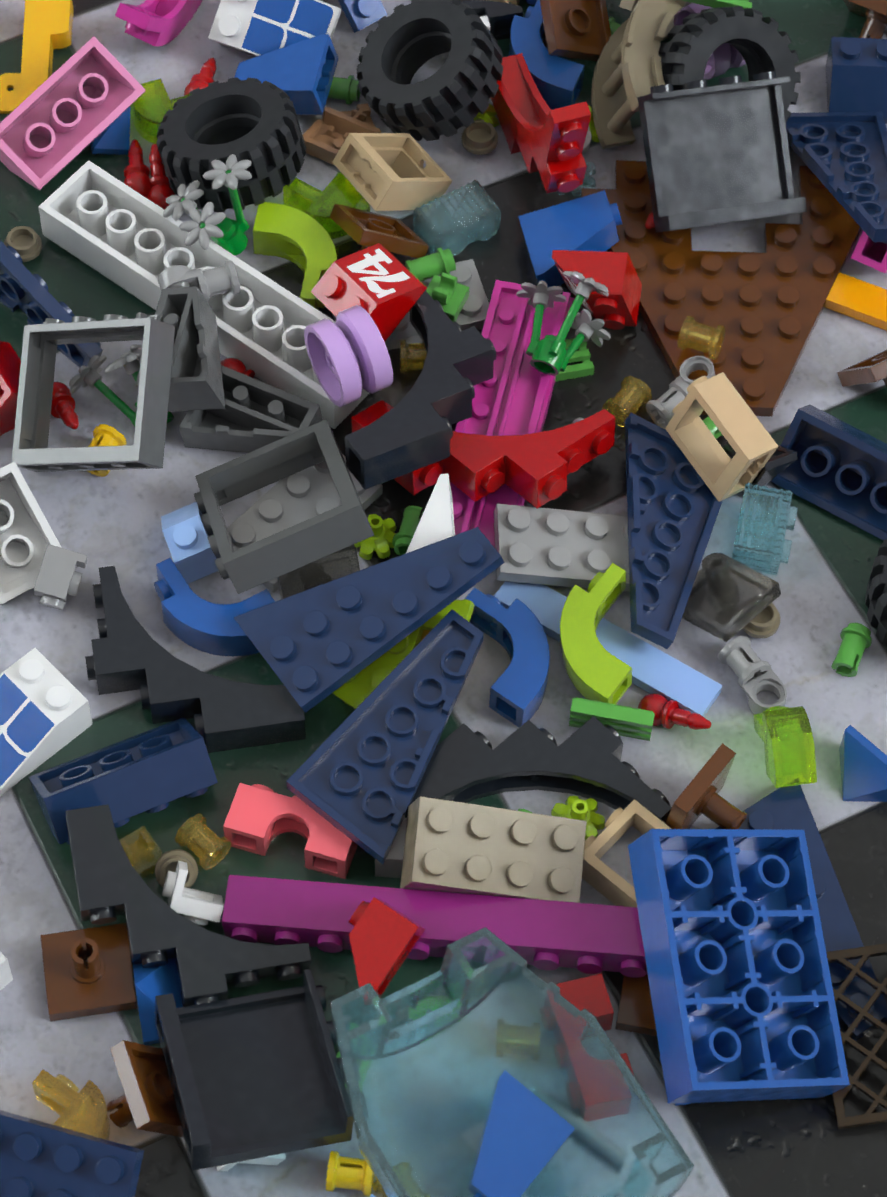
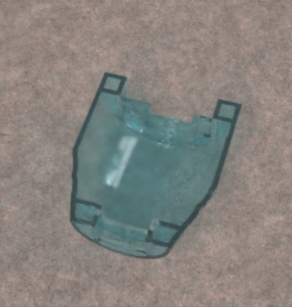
M486 927L447 945L440 971L389 996L380 999L371 983H368L331 1001L330 1008L359 1150L387 1197L474 1196L468 1190L494 1086L504 1070L575 1128L521 1197H673L694 1168V1164L595 1016L585 1008L580 1011L561 996L560 988L552 981L547 984L527 968V961Z

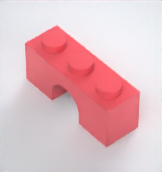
M239 783L223 825L225 845L262 856L266 855L270 842L277 835L285 832L297 833L307 840L304 849L305 868L346 879L357 848V844L296 795L289 797L278 794L271 788L261 784L250 786Z

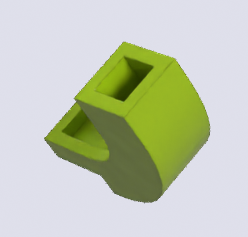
M271 202L259 204L253 227L254 254L281 257L296 264L305 275L300 299L317 310L325 308L311 293V290L331 264L337 260L336 249L330 235L317 220L301 210Z
M614 563L609 566L605 573L600 571L594 576L587 591L575 584L565 601L560 620L561 653L564 667L570 680L586 699L610 704H617L632 684V667L609 653L601 645L596 635L600 621L626 588V571Z

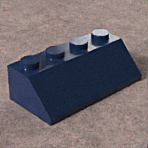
M831 37L826 61L827 112L882 111L885 124H887V39Z
M810 404L799 408L781 443L782 447L796 451L798 459L773 478L771 482L884 541L887 539V444Z
M184 717L28 777L49 828L59 844L65 842L69 844L65 812L67 810L109 804L114 827L118 828L130 821L129 817L144 811L146 813L159 812L167 808L170 801L183 796L185 798L200 796L207 792L208 786L218 783L203 737Z

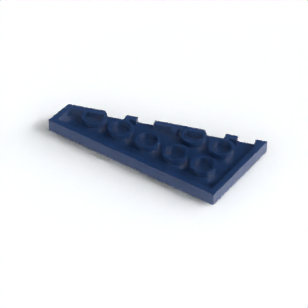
M882 111L791 113L790 118L786 122L788 145L873 242L887 244V128Z
M0 240V302L12 312L20 308L28 317V325L43 324L45 318L59 319L65 323L72 322V317H74L72 310L64 302H58L48 292L47 284L38 274L34 273L32 275L22 264L21 256L13 247H6ZM100 342L57 345V349L79 368L83 365L87 366L91 357L94 355L100 357L103 352Z
M630 412L625 420L631 632L668 649L674 642L722 501L719 502L665 429Z
M476 527L235 616L234 619L306 713L505 562L481 530Z
M451 610L286 781L288 790L383 865L483 642L484 633L454 610Z
M798 777L742 811L748 815L739 829L805 830L826 952L864 947ZM860 959L848 960V962L856 966ZM868 959L861 968V971L877 981ZM838 962L828 963L832 987L838 990L851 972ZM855 976L843 995L863 1009L876 989ZM883 994L879 996L868 1012L882 1023L887 1021V1004ZM838 1000L835 1004L839 1025L846 1032L859 1014ZM863 1018L850 1038L857 1041L875 1029L876 1026Z
M0 1110V1197H135L144 1150Z

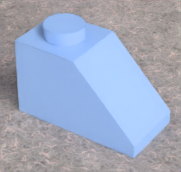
M197 502L161 516L162 532L171 556L187 584L218 571L215 564L216 557L207 538L209 535L200 516L202 513Z

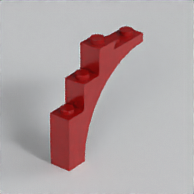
M523 54L503 57L501 64L503 66L501 81H497L499 88L495 97H491L511 154L521 152L528 173L539 171L546 193L555 191L565 193L576 189L583 184L587 168L582 154L591 118L587 102L551 110L540 94Z
M380 400L351 417L352 432L373 423L394 407ZM603 409L579 422L549 431L525 435L487 436L453 431V437L450 439V457L394 478V480L412 495H415L428 486L436 484L440 474L448 473L450 482L474 502L489 493L497 491L502 485L506 484L538 509L550 500L557 499L567 490L568 474L576 472L582 465L599 455L605 454L614 446L615 416L606 409Z

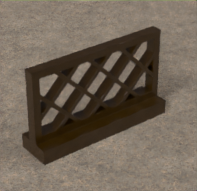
M887 943L826 952L828 963L838 962L851 972L838 990L833 988L835 1004L839 1000L859 1014L845 1033L840 1031L842 1044L844 1046L847 1043L866 1057L853 1077L848 1074L850 1085L845 1087L842 1092L840 1089L832 1093L838 1129L886 1123L887 1111L873 1112L878 1105L887 1110V1101L883 1099L887 1094V1084L880 1094L877 1095L857 1080L871 1061L887 1072V1063L875 1056L887 1040V1026L868 1013L881 994L887 997V976L880 984L861 971L869 957L887 955ZM860 959L856 966L848 962V960ZM855 976L876 989L863 1009L843 995ZM863 1018L884 1032L871 1052L850 1038ZM853 1086L874 1100L865 1114L846 1117L843 1099Z

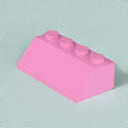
M93 36L0 123V161L12 173L40 191L144 94L146 89Z

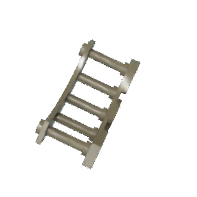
M639 0L630 17L618 27L605 44L595 66L591 92L592 114L602 149L633 144L636 141L630 118L635 112L639 111L638 97L651 94L650 87L665 85L661 56H658L660 42L669 38L668 33L674 27V15L691 4V2L682 0Z

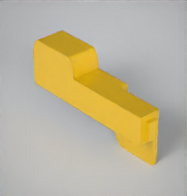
M25 0L21 73H4L0 76V114H10L52 75L53 49L66 48L72 44V0Z

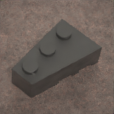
M198 287L162 289L155 314L160 315V321L175 326L168 412L226 409L216 314ZM140 369L135 383L137 389H139Z
M221 365L226 409L187 411L179 426L184 446L187 448L249 453L321 422L323 419L320 405Z

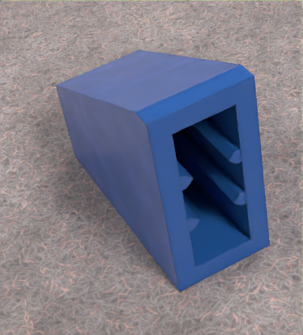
M321 34L240 62L234 78H239L240 80L257 78L261 83L267 81L274 84L289 95L296 115H323L339 58L329 34Z
M605 190L518 216L537 282L545 281L547 288L561 286L564 283L552 259L553 250L605 252L619 241L616 226L622 225L617 203L609 204Z
M506 1070L499 1076L494 1086L468 1190L474 1194L473 1197H521L575 1129Z

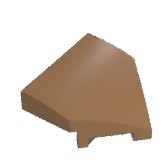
M368 103L357 104L356 109L341 112L325 107L322 119H317L303 134L306 153L334 165L332 161L349 133H381L380 128L375 127L370 117L371 109Z

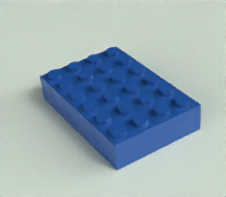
M650 829L629 844V857L668 1104L824 1098L849 1086L805 830Z

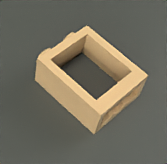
M349 133L332 161L375 211L435 210L452 183L449 176L409 133Z
M723 372L709 379L706 376H702L693 381L687 388L688 394L685 399L672 410L674 415L665 427L668 434L719 502L747 489L778 448L777 443ZM703 410H705L736 452L732 459H730L699 417Z
M635 799L624 810L619 807L609 816L605 823L606 829L597 838L591 835L585 840L582 879L615 906L637 907L635 889L602 862L600 858L631 826L641 834H645L650 829H671Z

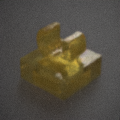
M145 826L119 840L131 865L142 879L155 872L156 863L164 853Z

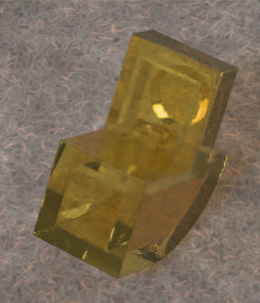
M44 1069L32 1082L36 1099L60 1115L53 1125L102 1139H109L110 1122L105 1099L99 1088L91 1080L77 1093L79 1091L78 1087L62 1074H57L54 1077Z

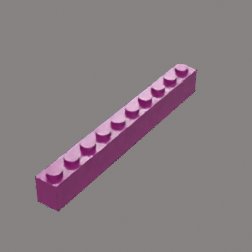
M229 875L222 925L225 936L239 941L273 943L275 945L309 943V947H317L321 951L337 953L342 951V949L352 950L349 934L354 926L349 923V920L363 900L370 903L373 897L383 900L425 928V931L407 957L410 959L424 960L429 956L443 957L454 963H469L472 960L490 961V963L499 967H511L515 963L528 964L546 971L556 970L559 967L577 968L578 971L586 974L613 971L620 972L622 975L631 978H640L648 974L637 907Z

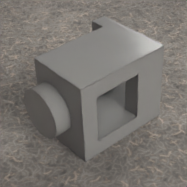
M51 544L47 545L34 587V595L41 597L40 604L63 610L68 595L76 597L83 574L76 572L77 566L81 568L86 567L87 555Z

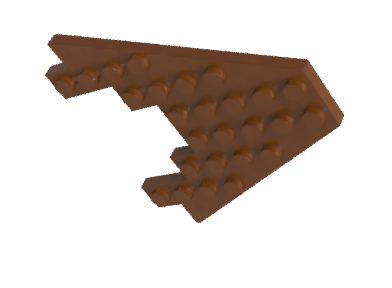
M616 160L615 189L582 188L581 197L605 190L609 204L617 203L622 220V225L616 226L619 241L609 248L607 252H628L642 283L639 311L675 378L680 376L681 364L690 357L704 356L709 358L713 362L715 375L723 372L756 416L772 417L824 309L826 298L839 272L842 271L862 228L808 166L799 165V197H805L807 212L800 213V224L765 223V253L692 251L691 228L655 233V227L652 229L645 227L647 217L653 211L646 161ZM696 370L690 373L688 378L695 381L699 377L707 376L708 373L704 370ZM703 410L701 415H707L705 410Z

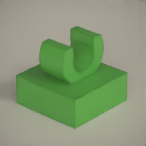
M442 272L441 277L433 276L426 291L433 300L437 299L440 302L443 311L453 322L457 320L469 297V287L457 283V277Z

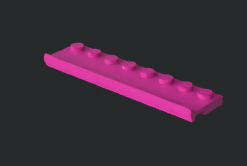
M500 280L495 282L481 333L485 339L491 340L496 350L493 378L473 386L475 398L472 399V417L458 422L455 429L456 432L503 436L525 435L543 431L557 375H547L536 370L530 364L532 356L526 354L531 342L535 308L528 304L529 298L516 296L519 290H523L521 284ZM563 292L562 295L566 297V302L554 301L553 308L548 307L544 309L540 340L544 339L546 335H558L574 301L571 293ZM450 482L455 535L478 527L495 548L494 510L497 503L523 506L525 499L504 484L497 491L489 493L474 502Z

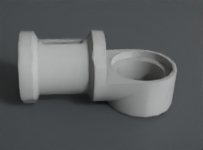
M231 260L225 261L224 266L202 271L200 268L190 270L187 266L175 265L166 268L158 276L161 291L162 289L198 287L207 302H209V297L228 292H232L234 295L240 293L237 272Z
M694 356L685 360L680 366V376L669 384V390L657 400H650L645 404L647 413L659 427L665 429L674 415L672 410L687 396V388L693 382L688 378L690 373L696 370H704L708 373L706 376L708 379L715 376L714 365L709 358Z
M738 636L725 645L719 652L718 659L722 664L729 665L737 675L739 686L749 697L748 706L756 716L769 719L777 717L785 707L787 690L771 669V665L767 661H761L750 647V639L747 636ZM761 691H771L777 695L779 701L772 705H765L757 699L756 695Z

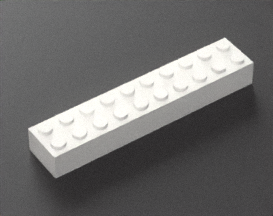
M89 160L38 207L42 234L155 310L161 295L158 276L166 268L184 265L189 267L190 270L200 268L202 271L224 266L225 261H233L240 284V293L234 295L232 292L216 295L209 297L208 302L216 314L219 350L222 355L227 358L239 359L244 363L246 370L252 369L255 371V377L264 383L320 405L322 419H327L329 426L333 429L369 394V392L362 388V393L358 400L339 407L328 398L318 381L307 353L304 330L308 325L322 319H328L335 323L334 320L210 240L209 247L206 250L201 247L199 239L191 246H186L185 239L190 232L182 231L179 228V225L183 223L181 220L174 221L172 215L164 217V209Z

